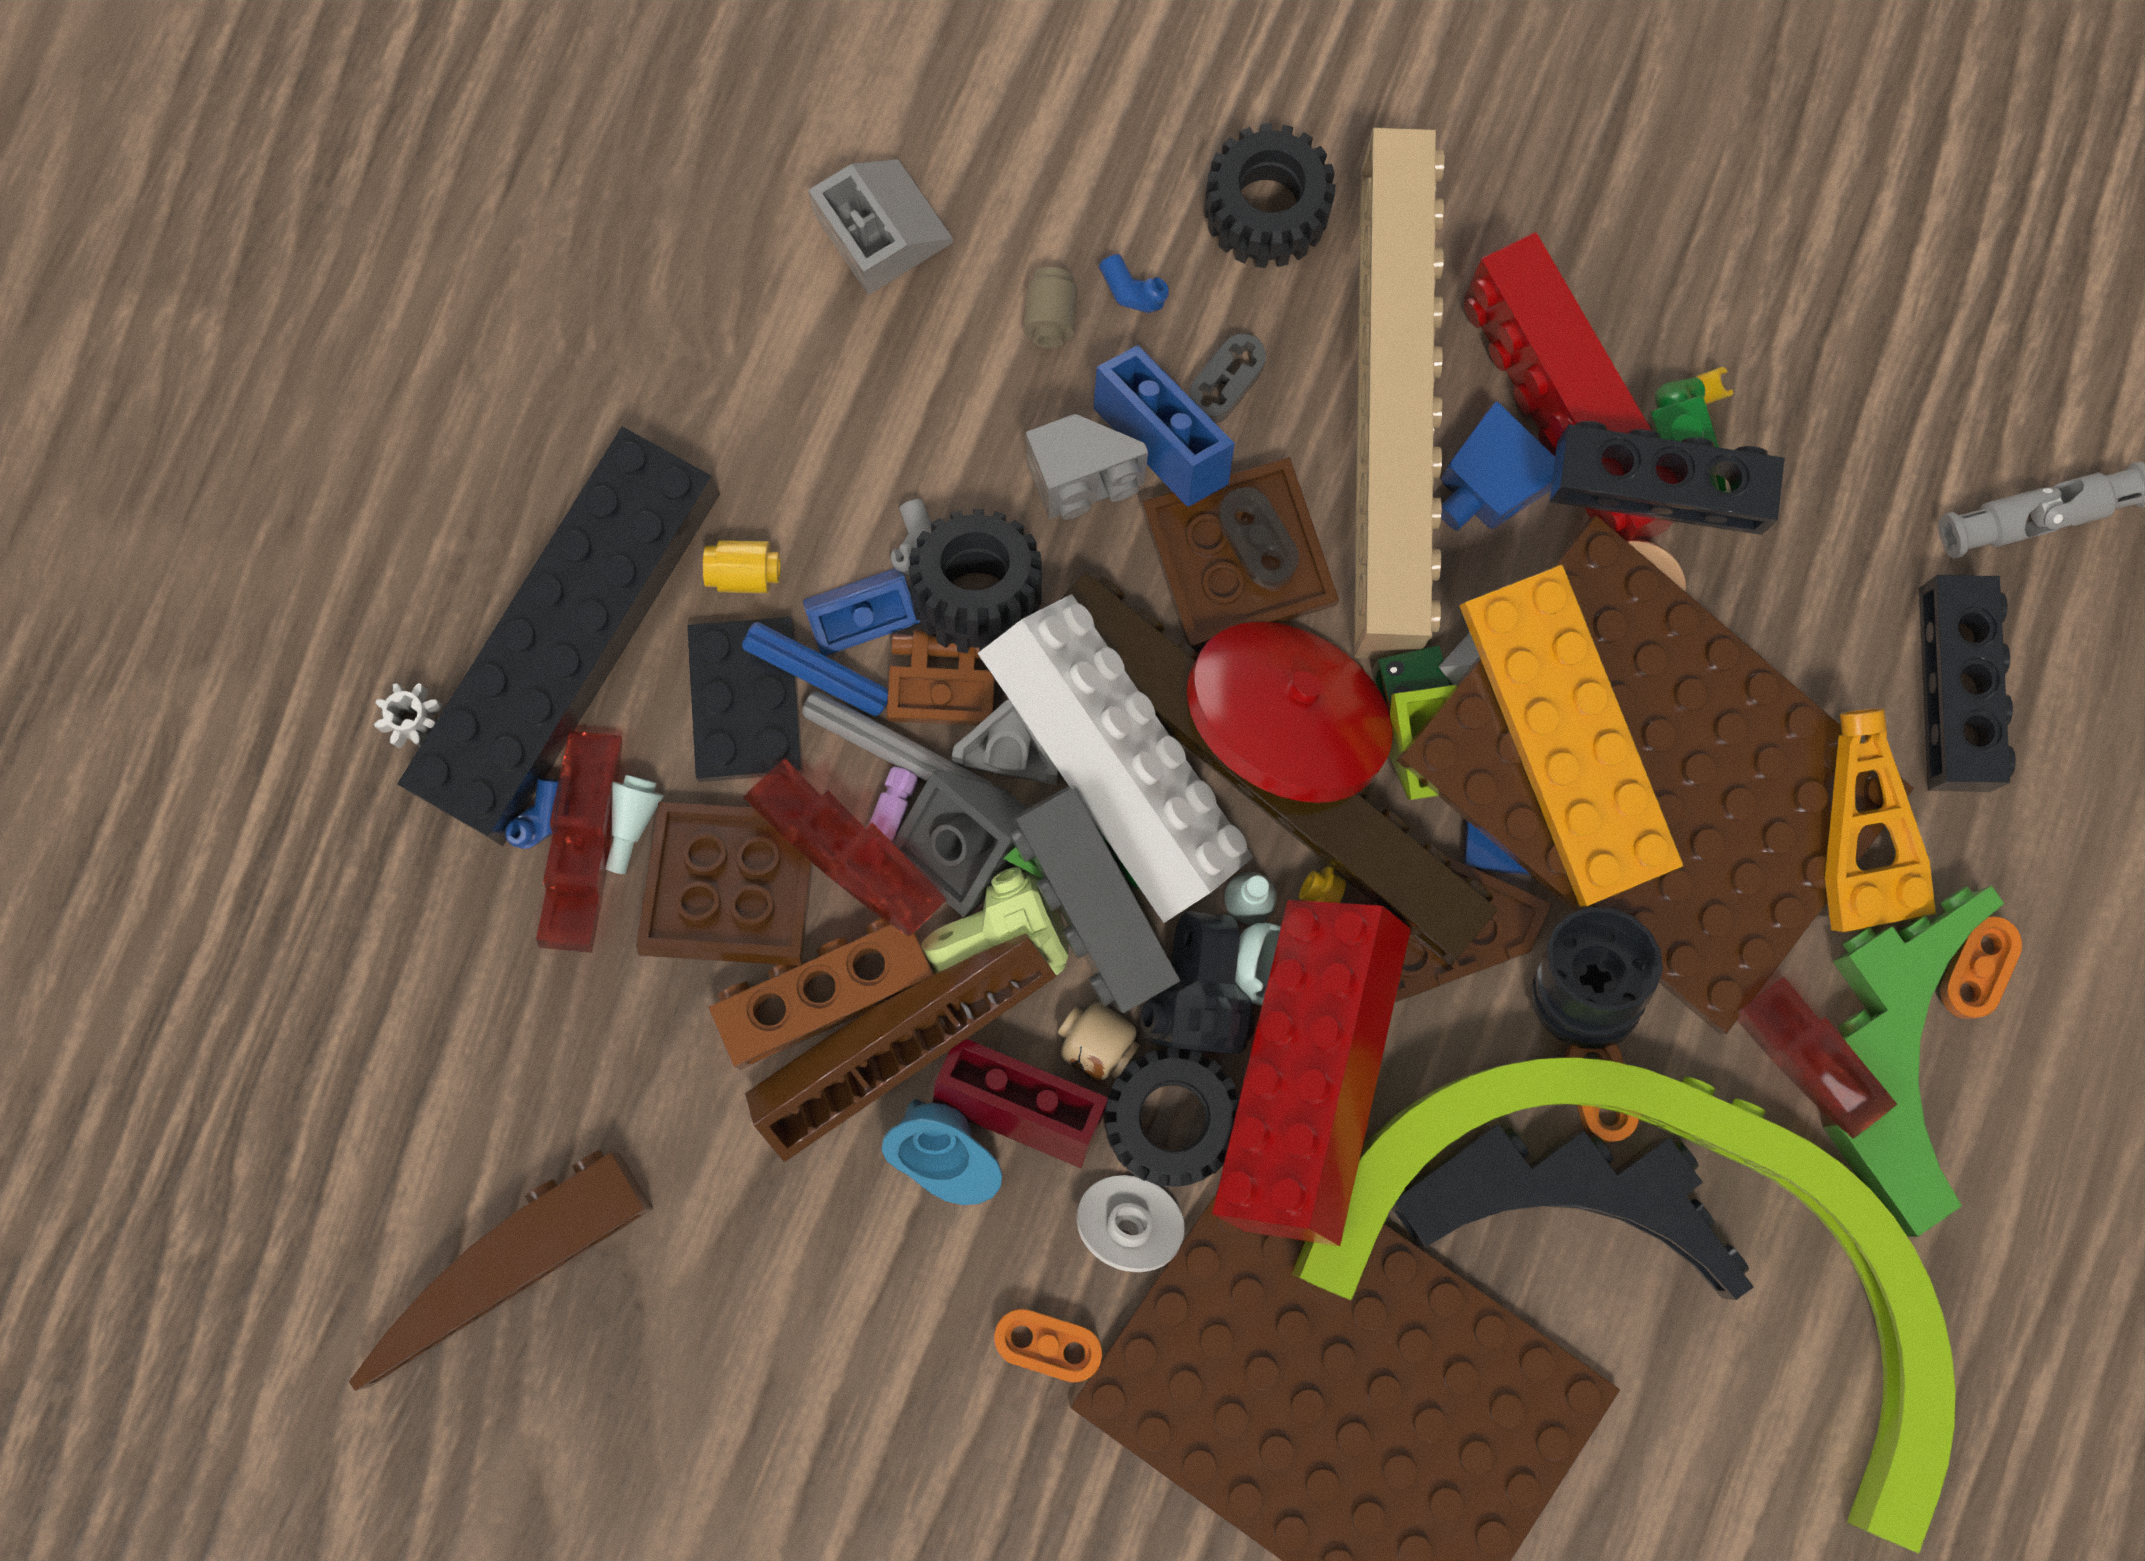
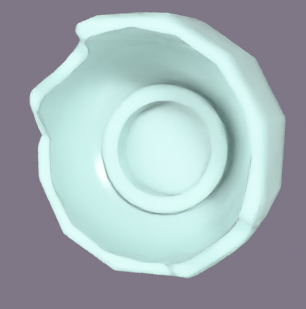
M1256 923L1246 928L1240 935L1235 985L1252 1000L1251 1003L1261 1006L1281 926L1271 923Z

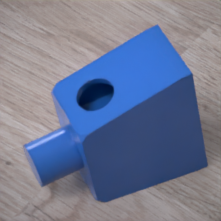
M1498 401L1492 405L1452 459L1441 478L1443 484L1452 492L1441 504V519L1449 527L1457 531L1474 515L1488 528L1494 529L1551 491L1555 456Z

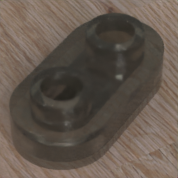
M1243 487L1228 493L1221 503L1218 522L1221 531L1248 576L1256 584L1266 588H1276L1286 584L1296 571L1299 553L1271 503L1263 493L1253 488ZM1239 512H1248L1252 515L1254 522L1248 526L1240 525L1235 520V515ZM1268 555L1275 556L1280 562V567L1275 570L1266 569L1262 565L1261 559Z

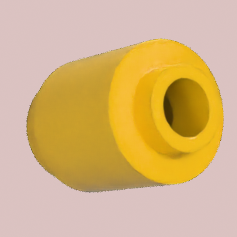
M719 540L717 545H706L704 548L703 580L705 587H717V591L720 593H769L771 583L780 582V553L771 552L769 541Z

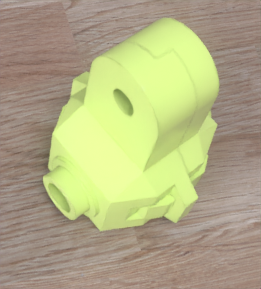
M1018 867L1000 872L991 880L992 885L986 889L982 911L947 924L928 935L922 942L921 947L934 974L1024 933H1027L1055 974L1061 973L1066 967L1069 956L1068 942L1062 932L1065 927L1057 908L1052 911L1050 910L1036 885V881L1041 878L1028 871L1022 873Z

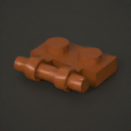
M914 630L913 635L893 634L892 654L912 655L911 667L890 666L887 705L888 722L978 726L994 712L995 678L992 673L987 670H975L976 658L981 659L978 655L979 648L970 647L968 654L957 652L956 644L951 643L945 648L937 643L936 636H928L923 630ZM929 656L959 657L958 669L928 668Z

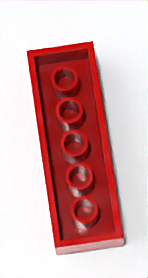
M1537 232L1481 258L1465 294L1464 309L1471 324L1475 328L1481 327L1490 342L1488 346L1489 353L1495 366L1500 371L1506 370L1515 386L1513 393L1519 408L1524 414H1531L1540 430L1538 432L1540 443L1553 456H1556L1557 441L1568 424L1575 425L1581 421L1599 422L1606 425L1609 431L1628 433L1637 429L1651 430ZM1612 458L1602 459L1603 467L1607 472L1616 476L1624 475V469L1617 460ZM1665 466L1656 467L1657 475L1662 481L1668 484H1677V477L1670 468ZM1585 508L1590 519L1598 516L1626 541L1632 539L1647 541L1667 531L1674 523V521Z
M1287 900L1212 1212L1216 1217L1245 1232L1341 1246L1411 928L1384 906Z

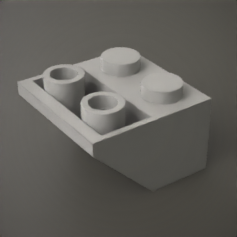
M898 159L850 164L808 190L814 216L868 295L953 243L952 236Z
M1077 414L1026 432L1027 466L1049 520L1060 515L1064 520L1076 518L1091 509L1090 504L1106 498H1110L1112 502L1127 499L1140 490L1138 486L1145 484L1148 451L1145 443Z

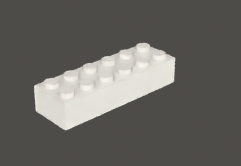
M1072 594L1023 618L978 653L1070 787H1075L1090 817L1163 923L1213 892L1254 858L1247 848L1246 840L1241 831L1231 825L1216 804V797L1212 789L1196 775L1186 760L1181 744L1175 738L1169 736L1156 717L1154 706L1149 698L1138 691L1125 672L1120 656L1107 646L1094 627V621L1089 611L1079 604Z

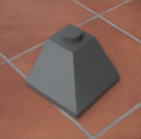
M936 770L932 772L891 844L889 852L965 918L971 915L985 900L986 889L992 885L991 880L997 874L1017 867L1003 858L1015 848L1009 833L1017 830L1011 818L1028 808L1005 789L942 770Z

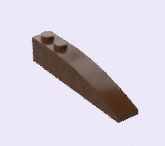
M1027 933L982 951L930 976L835 1031L747 1091L745 1095L753 1125L779 1157L786 1162L1057 976Z
M601 1150L595 1151L572 1166L576 1174L557 1185L555 1180L552 1179L526 1194L525 1198L529 1204L513 1213L470 1246L424 1289L388 1329L349 1382L353 1390L357 1391L373 1386L653 1210L621 1154L610 1152L604 1156Z

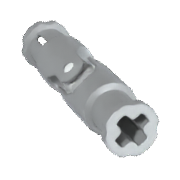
M2138 461L2131 463L2125 471L2106 476L2098 472L2058 483L2053 487L2039 488L1984 503L1980 510L1966 514L1946 513L1939 519L1938 524L1939 536L1944 550L1949 557L1955 559L1963 557L1969 549L1988 544L1995 548L2051 533L2066 526H2076L2110 517L2114 510L2131 505L2143 508L2145 507V463ZM2029 514H2031L2033 521L2026 523Z

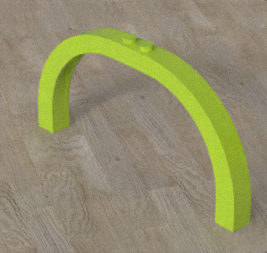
M1586 1058L1537 1059L1492 1067L1458 1078L1425 1094L1399 1111L1365 1142L1361 1151L1341 1246L1305 1241L1292 1272L1293 1276L1349 1300H1352L1374 1243L1390 1210L1405 1187L1418 1172L1447 1145L1470 1130L1497 1117L1522 1109L1544 1105L1569 1104L1593 1106L1630 1115L1744 1165L1771 1179L1794 1195L1820 1219L1852 1262L1870 1302L1881 1344L1883 1397L1879 1427L1870 1460L1846 1523L1918 1554L1920 1553L1949 1466L1955 1428L1956 1389L1951 1346L1944 1315L1933 1284L1914 1246L1894 1216L1871 1189L1838 1160L1812 1142L1763 1119L1766 1111L1761 1107L1740 1099H1734L1733 1103L1730 1104L1714 1097L1716 1089L1705 1082L1686 1076L1680 1082L1645 1068L1614 1061Z

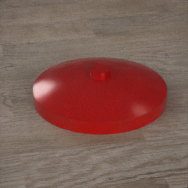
M1249 622L1231 626L1213 636L1206 643L1189 673L1187 682L1188 706L1201 737L1212 752L1227 767L1243 779L1267 792L1302 802L1323 803L1342 800L1355 795L1368 786L1389 756L1393 739L1392 723L1388 707L1379 689L1369 675L1351 657L1315 634L1293 626L1272 622Z

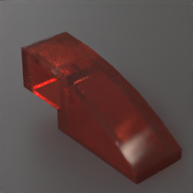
M1785 977L1773 983L1738 1011L1740 1017L1737 1021L1760 1048L1823 1113L1852 1139L1856 1138L1898 1105L1828 1019L1823 1017L1819 1020Z

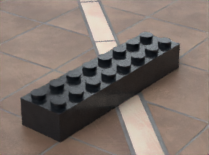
M622 426L397 785L503 846L507 841L505 837L506 825L528 807L536 794L537 779L545 778L720 496L712 476Z

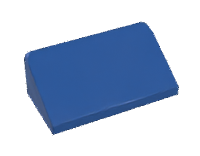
M895 568L803 600L820 653L824 656L920 623L919 620H916L913 612L912 598L904 574Z

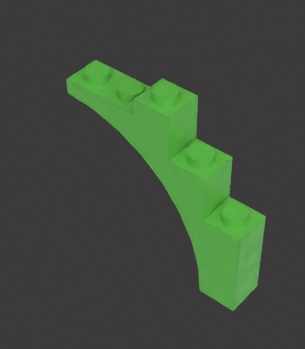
M1966 886L1940 903L1945 910L1943 913L1931 921L1928 920L1926 915H1923L1898 932H1896L1893 926L1875 933L1870 927L1864 928L1842 943L1847 952L1832 961L1869 1012L1868 1014L1863 1009L1841 1022L1837 1027L1842 1034L1828 1043L1865 1098L1858 1093L1841 1102L1832 1110L1836 1118L1823 1126V1129L1857 1177L1871 1189L1889 1210L1907 1237H1919L1962 1207L1939 1167L1925 1127L1919 1089L1920 1040L1931 997L1948 962L1971 932L2004 904L1992 886L1972 892Z

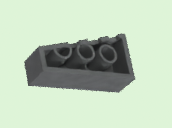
M1068 786L1011 818L1017 830L1009 833L1010 838L1024 862L1031 859L1034 860L1043 877L1036 881V885L1050 910L1059 908L1068 925L1062 932L1078 959L1084 956L1094 974L1088 979L1104 1007L1111 1004L1123 1014L1180 982L1075 787Z

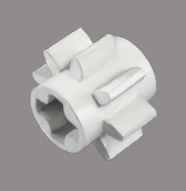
M395 683L393 684L394 693L386 701L377 699L375 702L382 708L383 719L378 720L374 724L375 728L381 732L394 730L390 737V743L399 749L404 746L407 739L412 740L420 747L436 722L435 713L440 712L444 707L436 699L424 702L428 696V689L422 684L418 683L411 693ZM405 711L408 713L418 712L414 721L410 719L402 721L401 717Z

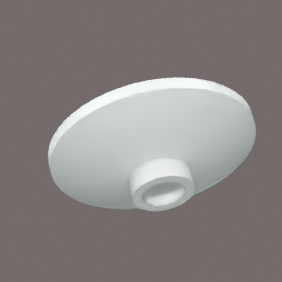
M1118 1175L1102 1179L1093 1184L1084 1193L1078 1206L1076 1216L1077 1227L1084 1244L1098 1259L1114 1268L1129 1272H1146L1158 1269L1175 1257L1183 1242L1184 1220L1176 1202L1158 1185L1143 1181L1138 1177ZM1121 1230H1126L1130 1232L1132 1235L1126 1234Z

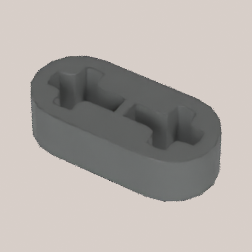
M1250 334L1231 336L1223 343L1193 381L1189 397L1215 424L1222 422L1232 413L1259 379L1266 360V351L1263 344L1258 338ZM1245 351L1252 354L1250 364L1253 367L1243 364L1234 376L1229 373L1234 360L1232 352L1237 355H1242ZM1220 382L1224 384L1225 387L1220 397L1222 406L1217 403H1212L1208 408L1203 406V394L1201 391L1203 390L1210 394Z

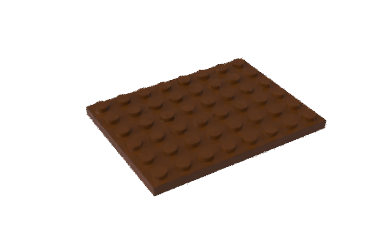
M1594 516L1582 527L1550 569L1559 565L1564 567L1683 867L1589 906H1579L1480 656L1396 761L1439 795L1443 801L1573 911L1577 912L1588 907L1613 908L1635 917L1651 931L1661 949L1663 971L1659 983L1717 1033L1727 1034L1828 902L1825 871L1839 735H1842L1841 725L1598 516ZM1874 770L1860 772L1856 777L1855 785L1856 810L1863 812L1881 808L1884 799L1877 773ZM1900 776L1908 797L1914 788ZM1884 824L1865 825L1861 829L1857 839L1856 863L1883 830Z
M1216 1191L1184 1238L1175 1257L1167 1263L1101 1360L1096 1373L1088 1379L1070 1408L1282 1561H1511L1618 1395L1620 1389L1386 1224H1383L1352 1300H1349L1292 1275L1305 1241L1245 1232L1213 1215Z

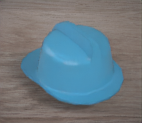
M914 1099L907 1106L901 1123L891 1128L883 1137L882 1153L886 1161L897 1170L908 1175L931 1194L946 1202L960 1205L980 1204L993 1198L1001 1187L1003 1174L998 1161L986 1148L973 1139L971 1128L965 1115L955 1107L941 1103L926 1104L919 1099Z

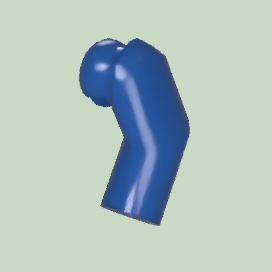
M549 778L537 779L535 805L506 825L505 837L512 846L529 849L546 839L559 828L564 781Z

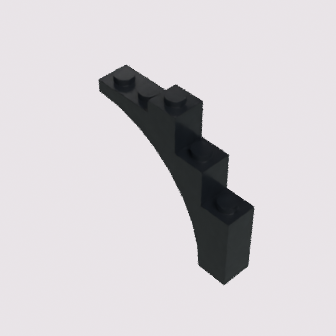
M1499 1124L1491 1125L1405 1187L1392 1207L1393 1212L1413 1240L1421 1247L1429 1246L1465 1224L1503 1211L1539 1206L1581 1209L1620 1220L1658 1239L1690 1263L1723 1299L1738 1300L1754 1288L1745 1276V1273L1749 1271V1267L1743 1257L1732 1245L1726 1244L1723 1246L1711 1230L1715 1226V1221L1711 1214L1697 1199L1694 1198L1690 1201L1687 1198V1194L1703 1183L1694 1171L1699 1167V1164L1694 1155L1682 1142L1677 1141L1673 1143L1670 1137L1654 1140L1617 1169L1613 1170L1609 1164L1614 1161V1158L1598 1136L1593 1134L1588 1137L1585 1131L1573 1132L1528 1165L1524 1157L1529 1155V1151L1520 1137L1511 1128L1503 1131Z

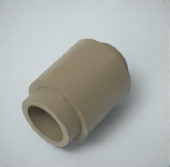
M1056 267L1040 268L1033 273V279L1027 284L1023 332L1039 347L1058 348L1063 345V342L1069 341L1074 337L1078 288L1073 283V275L1067 270Z

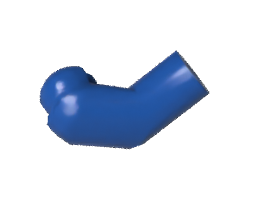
M1120 254L1107 257L1099 264V269L1116 302L1120 306L1146 313L1155 312L1164 306L1169 296V288L1162 279L1158 277L1154 279L1149 278L1146 281L1133 279Z

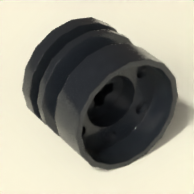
M1588 907L1569 914L1554 928L1531 984L1532 1007L1542 1026L1558 1040L1578 1048L1603 1049L1622 1042L1636 1028L1645 1007L1649 1004L1658 986L1663 971L1661 949L1651 931L1635 917L1613 908Z

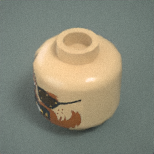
M1101 1002L1091 1004L1085 1012L1075 1006L1057 1032L1065 1038L1060 1050L1061 1058L1094 1082H1103L1109 1076L1116 1080L1140 1047V1044L1134 1041L1137 1034L1136 1026L1109 1006L1104 1007Z

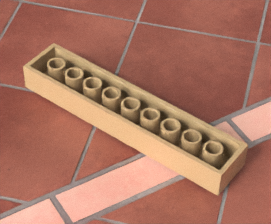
M1373 128L1361 169L1354 658L1381 659L1423 649L1425 645L1431 644L1432 632H1438L1440 628L1441 605L1439 600H1432L1433 581H1438L1440 578L1441 551L1440 549H1432L1433 529L1440 528L1442 512L1441 498L1433 497L1434 479L1440 478L1442 467L1441 447H1433L1434 428H1440L1442 420V397L1433 396L1434 381L1435 378H1440L1443 363L1442 346H1434L1435 328H1441L1443 298L1434 296L1435 280L1441 279L1444 259L1443 248L1435 247L1436 230L1442 229L1444 217L1443 198H1435L1436 182H1441L1443 178L1444 150H1436V130Z

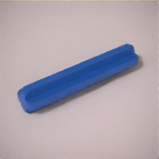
M759 622L752 624L744 637L742 647L747 652L873 716H878L882 713L888 703V688Z

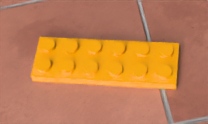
M1563 565L1459 605L1579 906H1589L1683 867Z

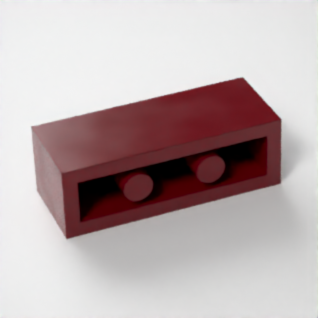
M965 1039L950 1049L935 1080L932 1103L947 1104L955 1107L965 1115L969 1122L1082 1169L1102 1122L1108 1097L969 1039Z

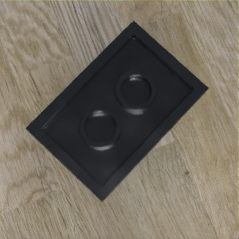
M792 617L687 625L695 775L698 782L803 774L797 677L747 652L742 647L747 631L755 622H759L795 641Z

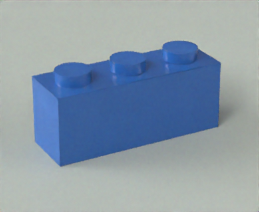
M1139 345L1097 366L1094 410L1113 430L1145 443L1148 451L1147 465L1187 507L1229 484L1235 443Z

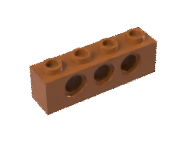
M895 915L886 916L866 926L865 929L868 935L848 943L846 937H841L816 949L819 957L801 966L777 965L767 971L769 980L751 988L748 982L745 981L719 992L717 995L720 1002L708 1008L733 1066L742 1070L865 1014L886 1000L933 976L908 918L897 921ZM877 953L884 957L885 969L881 976L870 981L859 978L856 972L859 959L865 954ZM820 975L832 977L836 986L834 995L823 1003L810 1001L807 990L811 980ZM771 997L783 999L786 1006L783 1019L772 1026L763 1025L758 1014L761 1004Z

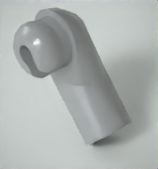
M922 499L908 501L899 507L908 534L899 549L894 548L892 550L890 559L893 567L906 575H909V557L912 548H917L918 536L922 531L931 533L932 522Z

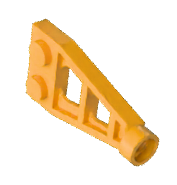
M1883 708L1840 713L1842 735H1839L1825 871L1831 930L1848 932L1917 918L1923 915L1936 914L1930 860L1887 740L1885 710ZM1862 735H1865L1866 741L1860 743ZM1874 770L1880 781L1884 799L1883 806L1879 809L1858 812L1855 807L1856 777L1860 772ZM1882 823L1889 830L1896 850L1895 860L1888 866L1861 870L1856 863L1859 832L1865 825Z

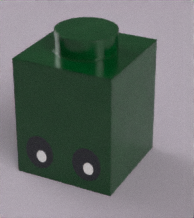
M1440 645L1377 660L1372 669L1374 683L1388 707L1389 714L1393 694L1453 685L1439 668L1440 664L1444 661Z

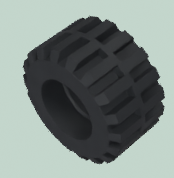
M1272 123L1261 124L1260 130L1257 133H1253L1250 127L1240 130L1238 142L1232 137L1227 139L1222 145L1221 154L1216 152L1211 162L1204 203L1205 218H1209L1208 230L1212 237L1220 235L1218 246L1225 253L1233 248L1237 251L1235 260L1244 264L1247 258L1250 257L1257 259L1256 267L1267 268L1268 260H1275L1277 267L1288 265L1290 255L1293 254L1297 260L1306 256L1309 245L1315 247L1321 240L1323 230H1326L1336 190V184H1332L1335 176L1333 165L1325 164L1327 153L1322 146L1315 149L1311 147L1313 140L1311 136L1305 132L1299 138L1292 135L1294 127L1283 125L1282 131H1272ZM1271 180L1286 186L1295 196L1297 203L1282 212H1263L1251 206L1243 197L1241 190L1253 182Z
M973 509V515L963 516L960 510L950 513L951 520L945 522L939 518L932 522L931 533L921 532L917 538V548H912L910 553L909 576L913 612L916 620H921L922 630L928 636L936 633L937 643L945 648L954 643L957 645V652L968 654L970 647L979 648L980 652L1020 620L1039 611V605L1042 604V560L1040 551H1037V542L1032 534L1024 535V526L1017 520L1007 523L1005 514L995 511L993 516L984 515V509ZM969 573H985L1001 580L996 585L983 590H966L952 584L955 579Z
M1167 1048L1162 1051L1154 1050L1148 1052L1125 1067L1110 1090L1104 1113L1107 1140L1123 1167H1126L1134 1176L1143 1181L1163 1187H1180L1202 1181L1224 1166L1239 1099L1234 1090L1236 1087L1231 1077L1227 1078L1221 1071L1222 1067L1214 1060L1209 1061L1202 1057V1053L1194 1050L1189 1052L1179 1050V1048ZM1170 1085L1181 1086L1193 1092L1200 1100L1205 1113V1124L1200 1137L1191 1146L1176 1151L1165 1150L1154 1145L1146 1137L1140 1120L1141 1109L1146 1098L1156 1089Z

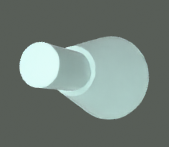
M627 774L623 783L612 782L611 835L614 838L605 870L626 875L634 842H638L656 811L658 803L664 797V795L654 792L656 782Z
M1244 872L1235 876L1229 882L1225 890L1224 900L1226 908L1233 918L1245 924H1256L1265 921L1274 912L1277 905V892L1273 883L1266 876L1257 872Z

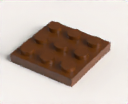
M1290 457L1231 474L1227 486L1189 507L1174 492L1142 501V510L1186 643L1193 649L1205 646L1213 636L1231 626L1249 622L1282 623L1337 606L1339 598Z
M659 802L636 943L638 955L801 966L818 829L817 812Z

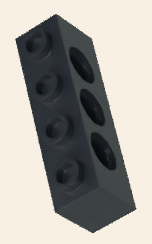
M1581 421L1575 425L1568 424L1557 441L1550 502L1763 535L1778 520L1785 458L1768 455L1767 450L1755 446H1742L1735 450L1714 447L1712 441L1703 438H1687L1680 442L1661 439L1659 433L1651 430L1637 429L1628 433L1609 431L1606 425L1599 422ZM1612 458L1617 460L1624 469V475L1616 476L1607 472L1603 467L1602 459ZM1665 466L1670 468L1677 477V484H1668L1662 481L1657 475L1656 467ZM1717 474L1724 477L1730 485L1731 492L1726 493L1717 490L1710 481V475Z
M1936 575L1919 588L1928 791L1991 792L2010 783V777L2013 775L2016 765L2014 749L2008 744V725L2013 715V703L2010 695L2006 694L2005 674L2010 665V650L2008 645L2003 643L2002 623L2007 616V598L2000 589V576ZM1959 623L1967 625L1972 630L1974 643L1966 641L1960 635ZM1962 673L1969 675L1975 681L1977 686L1976 695L1968 692L1963 687L1961 682ZM1964 724L1970 725L1977 731L1979 735L1978 746L1972 745L1965 738L1963 732Z

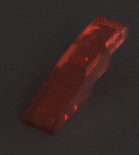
M569 731L550 819L553 835L543 878L546 893L536 936L539 948L593 953L607 872L605 867L611 846L612 782H619L623 744L621 735Z
M785 758L743 797L773 828L824 874L906 936L910 937L947 900L873 822L865 828L829 790L821 796Z

